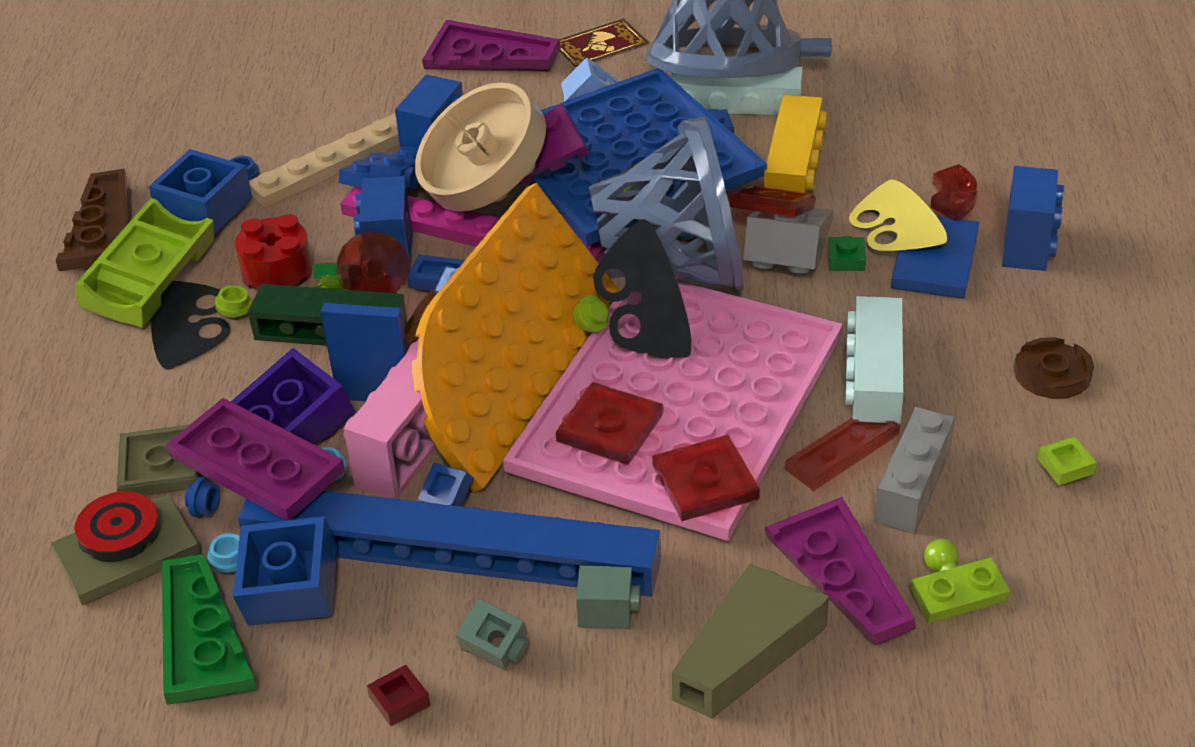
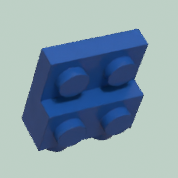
M403 146L394 153L374 152L367 158L355 160L353 164L339 170V183L362 188L363 178L405 176L407 192H410L421 186L415 173V159L418 148Z

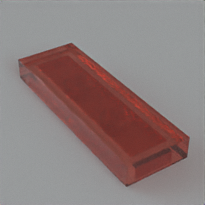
M852 417L785 461V470L812 491H815L900 435V424L895 421H886V423L859 422V419H853Z

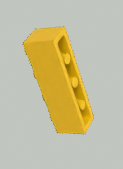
M783 94L766 162L767 170H764V200L805 204L807 190H814L815 174L819 166L820 150L823 147L824 131H826L828 111H822L823 97Z

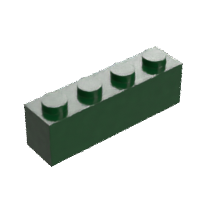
M261 284L248 311L254 340L327 346L321 317L324 303L401 308L404 328L407 324L404 295L395 293Z

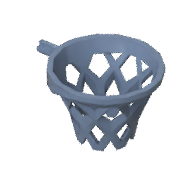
M672 0L652 46L647 49L646 61L663 71L688 76L710 78L761 77L783 73L797 67L800 63V57H831L832 39L801 38L797 32L787 29L780 15L777 0ZM715 1L710 11H708V7ZM753 3L752 10L750 11L748 7ZM764 14L768 18V24L760 26L759 23ZM695 20L700 27L688 29ZM703 45H709L714 55L696 53ZM721 45H740L736 55H725ZM680 47H686L684 51H679ZM749 47H758L760 50L745 55Z
M704 116L682 121L678 125L677 137L627 170L589 186L594 213H602L597 222L603 247L610 249L629 229L625 226L633 219H645L656 231L669 258L676 279L732 287L735 292L744 290L741 259L728 197L712 135ZM674 180L686 181L672 198L665 196ZM632 186L627 192H622L625 188ZM682 231L697 236V238L686 245L676 239ZM705 244L708 252L702 254L696 250ZM619 269L608 270L610 278L625 277L624 273Z

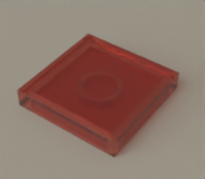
M751 185L728 194V202L732 208L796 217L815 208L816 196L814 194Z
M592 382L556 430V442L629 465L662 417L663 404Z
M729 435L652 455V466L681 521L760 499V488Z

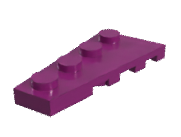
M446 20L424 55L422 63L424 69H550L561 47L560 40L556 38Z
M561 103L544 114L546 135L542 150L535 162V168L532 173L525 176L518 184L525 186L535 181L534 175L548 168L553 172L564 167L565 160L575 155L582 158L591 153L571 116Z
M843 497L765 527L767 538L823 594L828 595L829 600L874 645L916 629L914 616Z

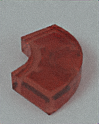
M960 164L933 173L932 184L940 191L931 197L930 207L953 221L969 214L975 207L977 200V181L974 176Z

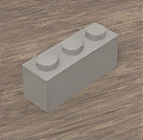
M919 407L914 408L878 487L876 524L916 534L951 452L955 417Z

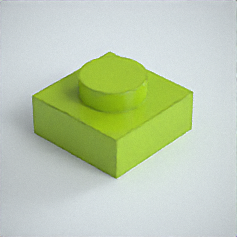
M1075 436L1039 448L1038 461L1059 486L1095 474L1097 462Z

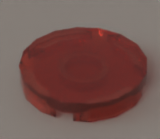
M365 231L354 235L343 245L337 258L336 273L339 283L344 290L397 294L401 285H404L407 280L409 260L405 249L395 238L380 231Z

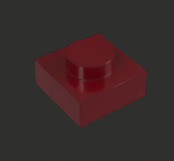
M407 665L367 685L369 698L390 726L430 705L428 692Z

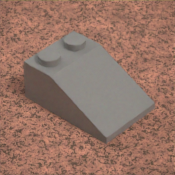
M764 202L747 217L743 260L752 261V266L757 268L770 269L774 268V264L788 266V271L809 273L810 269H815L820 263L834 210Z

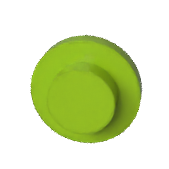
M238 285L223 287L215 298L216 310L230 318H237L247 314L252 304L248 291Z
M595 295L585 296L580 299L574 308V320L581 330L597 333L607 327L609 321L608 309L599 297Z

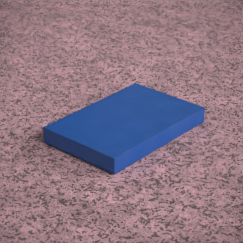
M937 216L946 231L947 242L932 247L899 250L891 288L965 298L978 236L979 222Z
M324 303L321 317L333 379L343 386L349 400L366 401L369 394L376 391L386 379L390 369L396 366L408 351L401 308Z

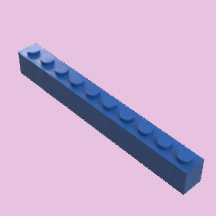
M323 491L291 519L325 516L337 544L336 558L577 587L580 566L632 567L633 585H640L641 596L649 597L653 596L661 562L660 530L400 500L397 498ZM246 499L238 516L240 529L242 525L285 521V519Z

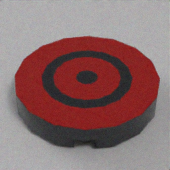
M114 492L101 496L87 504L77 516L74 530L79 548L84 553L92 554L93 559L102 562H114L135 557L143 552V546L149 541L152 544L158 537L161 523L155 504L147 496L136 492Z

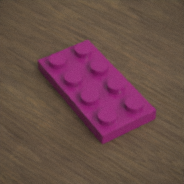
M225 398L218 401L166 444L168 455L173 459L285 520L294 518L345 472L343 459Z

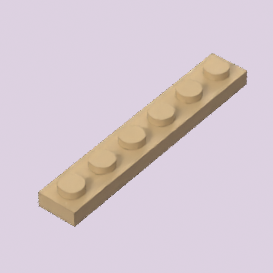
M395 113L381 120H376L360 130L348 133L332 143L320 146L304 156L292 159L278 168L260 174L249 181L252 197L267 208L339 174L340 169L353 164L355 160H362L369 157L371 153H383L400 145Z

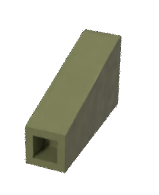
M750 563L673 669L672 701L709 718H714L825 629L828 620L829 596L820 593L812 587L784 578L774 571L765 570Z

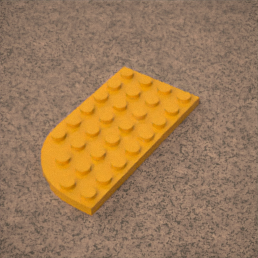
M537 183L526 187L435 295L425 309L415 335L419 338L417 359L412 361L414 392H420L427 415L426 418H423V422L431 439L452 468L465 471L473 477L469 487L472 492L484 489L503 463L505 456L592 333L581 330L574 320V308L580 299L588 295H595L604 302L607 309L613 303L604 300L595 289L593 277L599 263ZM605 273L602 279L604 288L608 292H619L620 290Z

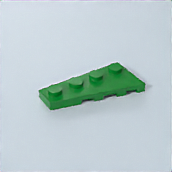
M201 554L162 561L163 694L167 705L257 690L254 676L248 666L242 646L236 636L205 555Z

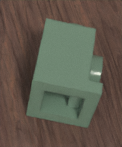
M477 598L455 634L461 650L467 653L471 652L503 670H506L511 661L519 663L529 646V639L525 638L527 630L523 620L480 598ZM501 636L504 638L499 647L490 644L494 637Z

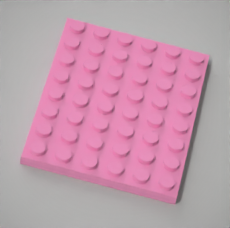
M677 281L689 321L692 350L688 357H658L622 348L614 342L610 334L609 322L614 311L623 305H638L641 302V294L632 292L627 299L611 304L608 309L609 321L607 327L600 332L590 334L503 459L504 472L729 541L842 337L843 324ZM625 314L619 319L617 328L623 337L633 338L640 332L641 322L637 316Z

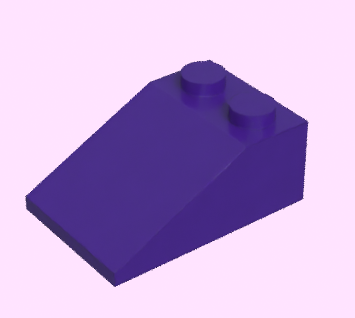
M295 348L288 351L231 401L312 444L328 438L356 413L343 386Z

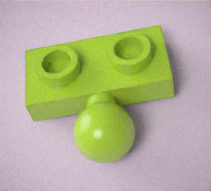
M947 539L933 540L924 551L925 563L936 573L914 578L910 586V590L928 624L1006 602L1011 592L992 557L957 566L959 560L958 549Z

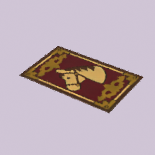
M623 18L559 39L561 47L559 52L575 68L586 57L591 61H596L648 44L649 42Z

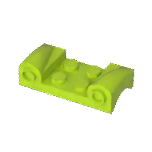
M150 198L77 281L75 296L78 298L79 307L114 321L143 328L160 308L161 294L190 259L197 262L213 243V220L209 218L201 221L183 220L167 211L158 200Z

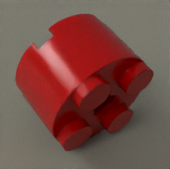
M286 214L281 217L262 220L252 218L241 224V231L235 240V248L245 286L249 288V285L257 288L258 291L261 284L298 286V282L305 277L306 282L309 280L313 273V265L307 233L295 215Z

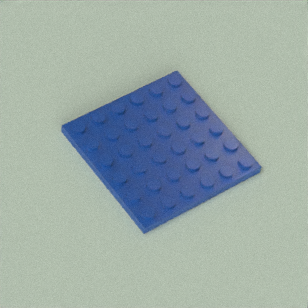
M657 68L562 102L561 104L568 111L591 153L582 158L575 155L564 161V167L553 172L548 168L534 175L535 181L529 183V185L538 184L579 239L587 246L601 241L597 219L602 215V213H594L589 186L627 170L677 137L678 125L684 120L705 117L714 142L726 191L763 177L764 170H767V163L670 76ZM557 105L541 110L543 115L551 111ZM674 180L665 196L672 198L686 181ZM633 219L625 227L630 228L639 220Z

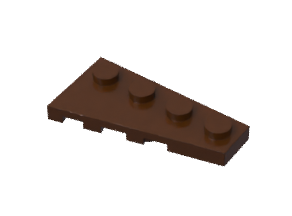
M125 168L90 174L80 199L82 206L79 211H75L72 219L74 226L71 233H66L63 241L65 247L63 253H58L55 260L58 271L91 267L129 223L128 182Z

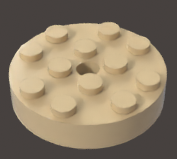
M511 83L487 84L464 94L450 104L436 118L424 135L415 159V173L419 184L437 203L452 211H470L484 207L494 201H502L508 196L510 190L525 176L532 173L535 168V162L542 150L546 135V121L542 111L523 89Z

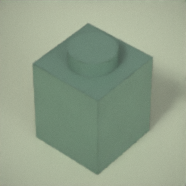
M580 566L576 594L578 627L630 629L632 611L640 612L641 586L633 585L632 567Z

